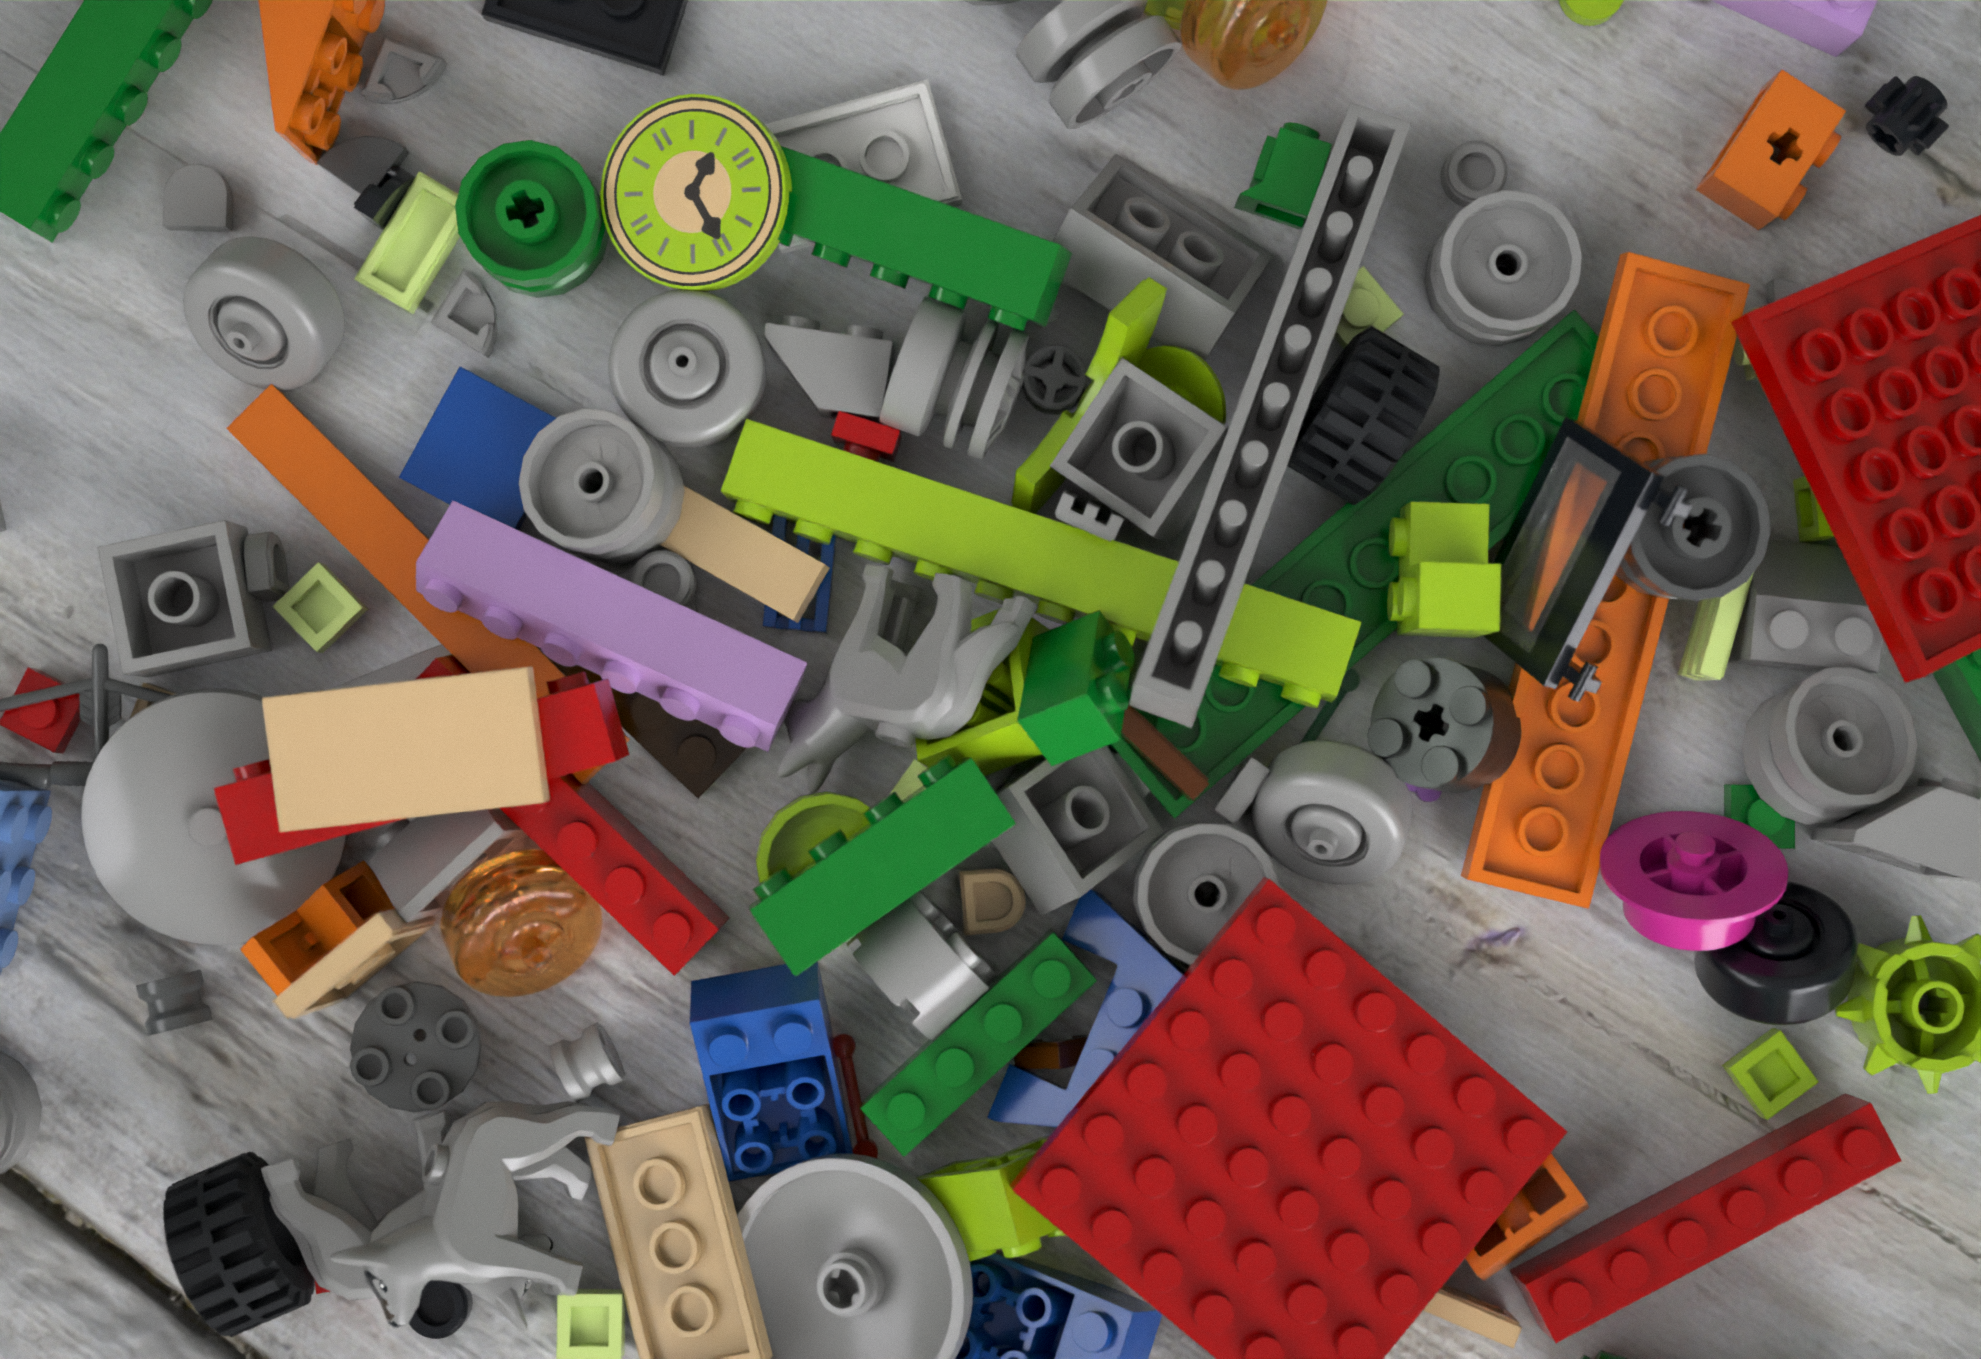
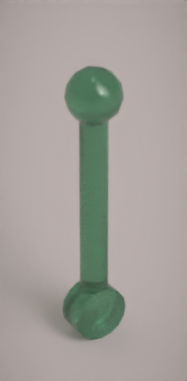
M1350 668L1344 674L1337 697L1332 703L1326 701L1300 743L1316 741L1347 692L1355 691L1359 687L1360 675L1355 669Z

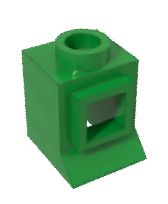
M1293 122L1284 123L1283 128L1280 127L1276 138L1267 135L1249 189L1239 194L1234 208L1301 230L1315 198L1332 144L1319 140V132L1308 126Z

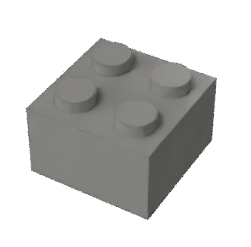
M222 520L97 547L122 674L152 677L272 651L262 600L247 591L244 561V542L246 536L249 535L247 527Z

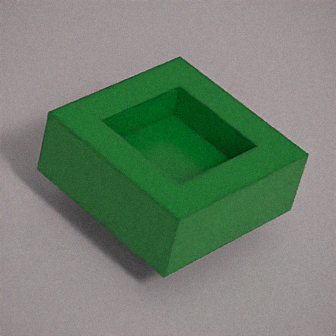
M1724 784V817L1739 821L1758 830L1774 842L1779 849H1795L1794 820L1782 817L1759 797L1752 784Z

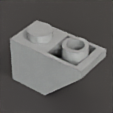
M783 316L782 325L765 323L764 337L769 347L821 417L836 419L838 411H842L883 424L879 422L880 413L892 375L895 355L893 341L882 340L883 331L858 325H847L844 334L820 331L819 321L798 316Z

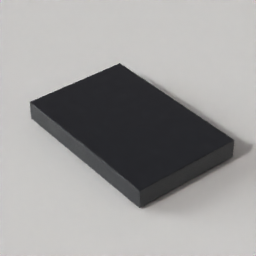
M486 0L481 15L485 21L664 76L688 0Z

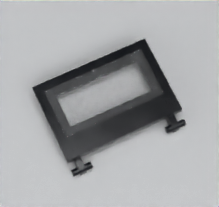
M1565 417L1493 564H1501L1499 631L1483 636L1543 686L1556 689L1561 678H1566L1573 684L1568 697L1580 702L1585 691L1596 694L1602 682L1594 675L1598 668L1596 664L1586 661L1584 666L1580 667L1572 662L1571 659L1651 502L1664 509L1658 522L1668 527L1671 526L1676 515L1687 519L1693 506L1684 500L1689 491L1687 488L1676 484L1672 493L1661 488L1660 485L1664 479L1663 475L1581 422L1569 417Z

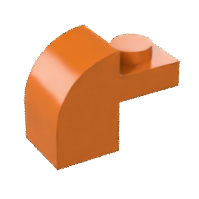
M363 860L324 883L296 911L254 935L240 950L278 996L379 912L393 910L395 907L375 873Z

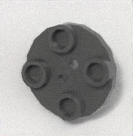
M417 981L387 988L368 1002L354 1024L350 1045L352 1076L356 1082L364 1086L369 1095L389 1108L414 1113L437 1109L462 1093L478 1069L482 1042L477 1019L463 999L443 986ZM418 1029H423L426 1032V1038L423 1041L416 1037ZM408 1053H413L416 1056L414 1065L407 1062L406 1057Z

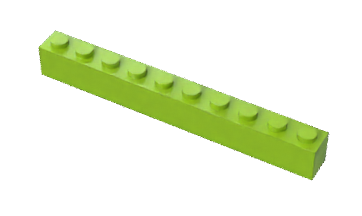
M749 419L745 421L721 488V492L727 499L736 504L733 513L743 518L769 525L772 516L777 515L787 519L789 522L795 523L793 533L805 539L829 545L832 535H835L837 538L855 543L853 553L873 562L889 565L892 556L915 563L916 566L913 573L930 581L934 580L935 573L961 577L966 581L977 584L974 591L976 595L999 604H1003L1005 598L1011 599L1013 596L1026 597L1033 603L1038 604L1035 611L1036 615L1064 625L1073 621L1074 617L1081 618L1100 610L1113 630H1119L1124 633L1131 646H1133L1135 638L1150 641L1179 563L1178 561L1112 539L1107 541L1085 530ZM1244 583L1215 664L1222 666L1219 676L1249 687H1256L1258 679H1262L1283 686L1281 697L1304 706L1318 708L1321 699L1332 703L1337 697L1362 622Z

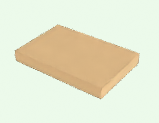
M396 909L379 912L272 1001L287 1019L291 1017L295 1019L339 1004L435 926L434 922L436 919L431 916L406 922L397 913Z

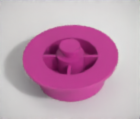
M1668 811L1633 819L1614 830L1603 843L1600 852L1599 864L1601 875L1610 890L1623 900V912L1629 924L1649 940L1681 950H1715L1739 942L1752 930L1756 916L1770 909L1779 901L1788 883V866L1785 857L1775 843L1767 836L1739 821L1704 812Z

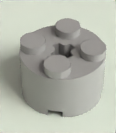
M920 890L856 934L846 944L854 951L852 954L884 994L896 1007L900 1005L905 1011L910 1009L916 1017L911 1021L913 1025L933 1041L991 988L989 984L998 975L986 960L957 933L959 931L946 914Z

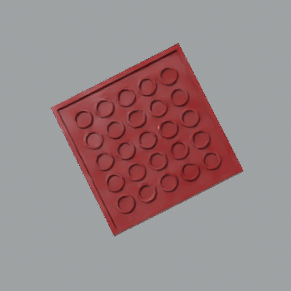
M1981 215L1757 308L1731 322L1905 683L1923 678L1981 648Z
M1263 877L1011 1182L1010 1187L1013 1192L1216 1359H1384L1568 1131L1272 880Z

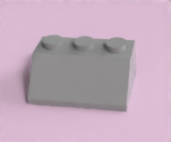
M1117 154L1113 156L1070 208L1052 241L1062 245L1072 253L1062 283L1071 289L1081 291L1110 311L1143 279L1146 280L1150 277L1167 288L1163 306L1151 337L1164 346H1177L1192 351L1204 361H1206L1274 256Z

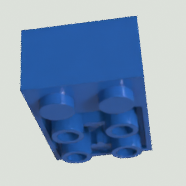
M818 961L796 977L787 964L691 981L690 1026L728 1181L780 1173L800 1162L822 1155L854 1154L830 1015Z
M999 1250L987 1257L969 1261L973 1286L972 1312L965 1339L955 1359L1149 1358L1162 1314L1149 1303L1107 1285L1021 1257L1004 1258L1003 1252Z

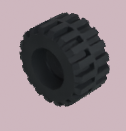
M1370 326L1357 334L1344 348L1313 395L1287 466L1351 505L1358 504L1381 485L1417 432L1435 396L1440 367L1375 327Z
M253 1152L242 1153L173 1183L165 1192V1200L163 1202L165 1239L176 1276L187 1298L198 1314L212 1329L214 1328L218 1334L224 1337H233L309 1304L311 1295L314 1293V1277L305 1264L297 1242L276 1216L270 1203V1192L261 1171V1167L269 1164Z

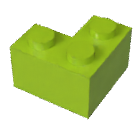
M1410 502L1400 508V518L1392 517L1389 528L1390 556H1399V580L1389 584L1387 614L1389 621H1397V636L1476 638L1499 631L1501 564H1488L1489 504Z
M999 609L972 619L971 633L980 627L991 625ZM1033 617L1030 619L1015 649L993 670L988 678L971 719L950 737L929 740L915 738L918 762L930 767L948 754L952 756L956 763L965 757H971L982 774L986 776L1042 754L1017 719L1032 638L1050 629Z
M1049 1136L1037 1138L998 1156L954 1161L916 1178L939 1199L950 1214L962 1237L969 1261L992 1255L997 1249H1002L1004 1258L1026 1255L1042 1247L1040 1237L1045 1235L1048 1237L1065 1235L1013 1192L1010 1187L1011 1182Z

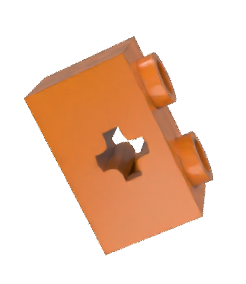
M1781 69L1761 88L1701 180L1696 191L1758 231L1777 217L1785 221L1794 212L1807 192V188L1801 185L1800 182L1810 166L1814 165L1820 168L1841 140L1842 136L1836 133L1834 129L1846 110ZM1772 144L1781 149L1777 156L1779 165L1770 160L1774 148L1771 146Z
M1552 1153L1549 1154L1465 1258L1476 1275L1483 1281L1590 1208Z

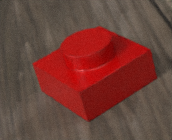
M838 411L831 433L834 443L844 446L843 451L879 462L880 458L895 462L902 440L901 432L898 429L842 411Z
M28 667L13 696L66 683L37 668ZM79 693L6 710L0 719V725L53 753H64L81 721Z

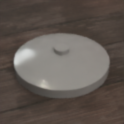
M204 688L177 693L158 700L125 722L103 746L92 765L86 780L81 807L82 834L89 861L103 887L116 903L139 922L159 933L191 943L208 945L246 942L257 933L296 911L320 886L333 878L340 864L348 835L235 865L213 788L235 782L233 768L270 758L262 698L265 697L228 688Z
M857 1154L822 1155L800 1162L776 1174L760 1186L746 1201L737 1217L773 1355L770 1359L956 1358L965 1339L972 1312L973 1286L970 1262L962 1237L950 1214L939 1199L914 1176L886 1161Z

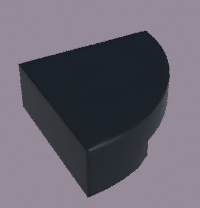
M393 167L386 170V177L388 179L380 188L373 183L369 184L354 203V208L364 218L382 230L386 227L415 178L414 175L401 167Z

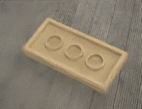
M533 666L262 698L279 832L537 804L550 800Z
M709 1103L618 1126L614 1142L611 1146L596 1143L591 1137H584L639 1359H770L773 1355Z

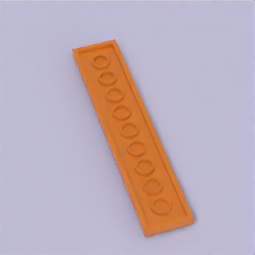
M1632 252L1620 254L1577 421L1641 462L1675 456L1707 454L1737 338L1731 322L1742 316L1750 284ZM1581 463L1551 521L1525 622L1535 632L1610 485L1608 481ZM1614 575L1571 659L1572 662L1580 667H1583L1586 661L1596 664L1598 668L1594 675L1602 682L1596 694L1585 691L1580 702L1568 697L1573 684L1566 678H1561L1556 689L1546 687L1515 663L1509 691L1513 696L1511 700L1515 708L1516 717L1520 718L1522 734L1519 749L1507 771L1500 778L1483 786L1461 877L1589 909L1600 868L1601 848L1608 837L1669 599L1639 593Z

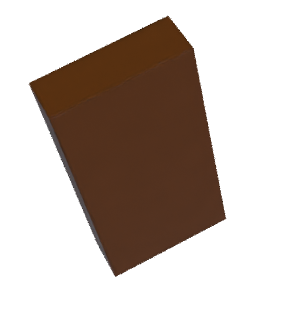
M1128 705L1124 712L1121 736L1188 800L1194 801L1209 785L1207 782L1209 779L1135 708Z

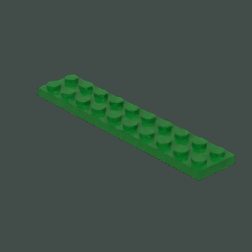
M1575 309L1402 455L1385 480L1370 496L1356 505H1351L1347 502L1253 582L1251 586L1362 622L1345 671L1346 673L1397 629V621H1389L1387 614L1389 584L1399 580V556H1390L1389 528L1392 517L1400 518V508L1410 502L1489 504L1488 550L1506 536L1565 417L1578 420L1599 338L1598 335ZM1215 664L1192 728L1135 708L1209 779L1207 781L1209 785L1194 801L1188 800L1122 736L1120 741L1110 745L1145 784L1170 816L1175 819L1306 706L1281 697L1283 686L1262 679H1258L1256 687H1249L1219 676L1222 666ZM1133 686L1127 690L1129 702Z

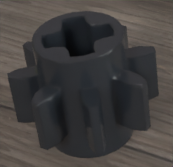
M1894 76L1865 104V108L1874 114L1867 122L1866 130L1871 139L1881 149L1892 155L1901 156L1910 149L1915 155L1919 156L1925 148L1929 149L1949 128V125L1939 118L1948 107L1947 100L1943 93L1925 78L1912 76L1904 84L1897 76Z

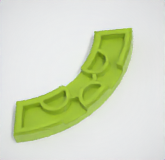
M1150 277L1146 280L1143 279L1109 312L1102 338L1085 374L1093 381L1084 391L1077 409L1073 413L1068 410L1063 411L1045 438L1016 470L1011 500L1012 507L1036 514L1065 481L1066 477L1050 467L1051 463L1120 359L1124 358L1138 367L1157 324L1167 288Z

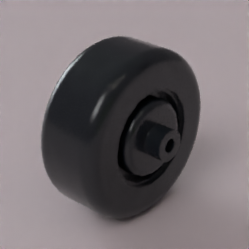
M1788 881L1782 897L1770 909L1756 916L1755 924L1746 937L1724 948L1695 951V970L1707 994L1720 1006L1737 1016L1770 1025L1806 1023L1832 1012L1849 994L1855 974L1858 937L1853 922L1838 903L1814 888Z

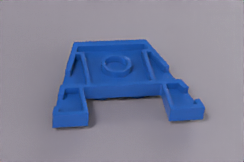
M1090 889L1083 896L1079 897L1062 940L1117 964V969L1067 1088H1064L1033 1072L1009 1064L987 1118L993 1121L1057 1128L1185 973L1177 964L1172 963L1161 953L1133 923L1128 922L1111 906L1112 903L1101 893Z

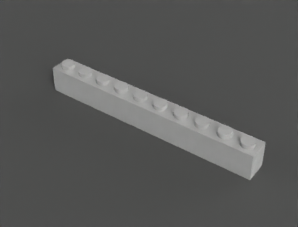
M1351 102L1348 106L1134 681L1129 706L1190 728L1193 726L1400 158L1411 122Z

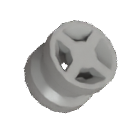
M598 1022L585 1028L581 1038L573 1042L563 1039L550 1046V1055L556 1072L568 1094L577 1103L590 1097L594 1087L602 1083L614 1085L625 1079V1072L619 1055L607 1032Z

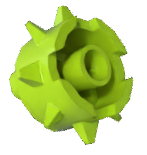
M1914 915L1911 916L1906 938L1886 942L1876 948L1858 943L1853 984L1847 1001L1835 1008V1013L1838 1017L1851 1020L1859 1041L1868 1048L1863 1069L1868 1074L1873 1076L1895 1064L1907 1066L1917 1070L1927 1093L1935 1094L1938 1092L1942 1073L1968 1067L1974 1061L1981 1063V935L1976 933L1956 944L1936 942L1932 940L1922 916ZM1923 994L1928 995V1008H1919L1918 1010L1920 998H1922Z

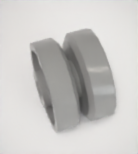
M1063 0L1025 35L1016 48V57L1034 82L1050 83L1057 81L1051 91L1049 104L1067 129H1077L1087 125L1115 109L1152 81L1179 53L1182 42L1164 17L1154 15L1141 18L1148 0Z
M1503 190L1478 197L1456 214L1450 224L1442 231L1428 255L1425 285L1431 308L1447 329L1471 343L1501 346L1526 339L1566 307L1579 284L1583 256L1576 230L1557 206L1535 193ZM1505 265L1509 270L1510 276L1503 275L1497 268Z
M584 408L558 416L537 433L523 456L519 488L525 513L538 532L560 546L575 551L590 560L623 564L641 559L666 541L680 518L684 486L679 464L664 443L646 434L645 431L612 411Z
M1854 667L1825 668L1762 702L1746 724L1742 743L1746 774L1759 797L1782 817L1805 825L1836 822L1856 811H1862L1898 793L1914 771L1918 749L1913 718L1899 694L1878 676Z
M1190 822L1165 831L1164 834L1145 849L1133 875L1132 902L1141 927L1165 953L1192 965L1263 877L1269 878L1279 887L1280 883L1271 858L1252 837L1224 824ZM1202 882H1212L1217 886V889L1212 892V899L1215 903L1211 906H1203V904L1195 899V890Z

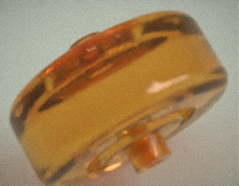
M1187 0L1180 25L1182 46L1188 58L1221 86L1232 90L1251 89L1275 78L1303 52L1320 25L1327 0Z
M526 849L502 854L473 869L461 879L449 894L440 918L441 936L459 977L474 990L495 997H520L534 994L568 978L586 962L599 941L603 924L600 904L542 849Z

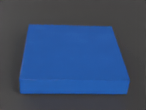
M459 366L399 478L449 505L452 501L458 502L514 529L520 530L527 517L519 488L523 456L537 433L556 418Z

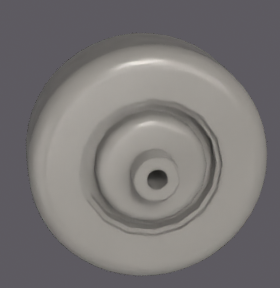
M239 237L221 244L194 271L184 290L183 305L185 317L191 333L203 351L224 371L258 388L266 389L272 384L279 391H286L308 384L335 355L344 338V311L339 297L329 280L305 256L291 247L271 239Z
M678 289L666 291L645 300L623 320L610 348L608 362L609 379L617 403L638 428L661 443L670 446L700 448L729 438L744 426L746 419L750 420L759 406L764 393L766 361L761 343L753 327L734 305L709 292Z
M1316 740L1299 743L1283 750L1267 766L1270 770L1268 772L1270 775L1256 795L1252 810L1253 826L1263 847L1283 866L1312 880L1346 885L1363 883L1380 877L1398 861L1411 824L1413 803L1406 783L1396 777L1391 765L1366 749L1349 743Z

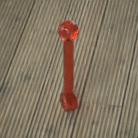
M839 1034L833 1039V1046L836 1057L840 1058L857 1140L853 1148V1154L877 1159L878 1146L872 1139H869L865 1115L860 1109L862 1101L852 1058L856 1050V1042L851 1035Z

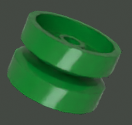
M533 140L504 143L479 157L461 181L455 204L458 234L472 258L491 277L510 291L535 298L562 295L586 282L603 261L609 234L603 220L600 195L580 163L560 148ZM536 215L539 222L527 228L529 219Z

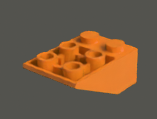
M258 0L274 128L285 141L312 164L318 165L317 162L321 158L323 150L328 151L337 140L341 126V117L337 113L345 92H352L358 84L363 68V58L360 52L368 32L374 33L382 21L385 0Z

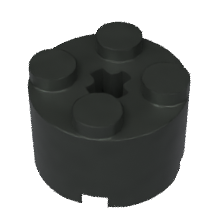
M1444 658L1412 659L1402 663L1380 689L1373 705L1371 726L1368 730L1367 738L1372 752L1390 764L1396 777L1401 781L1421 788L1462 793L1476 789L1484 784H1490L1507 771L1519 749L1522 734L1520 718L1516 717L1515 708L1511 700L1513 696L1508 687L1495 675L1483 669ZM1444 722L1449 724L1447 733L1443 730Z

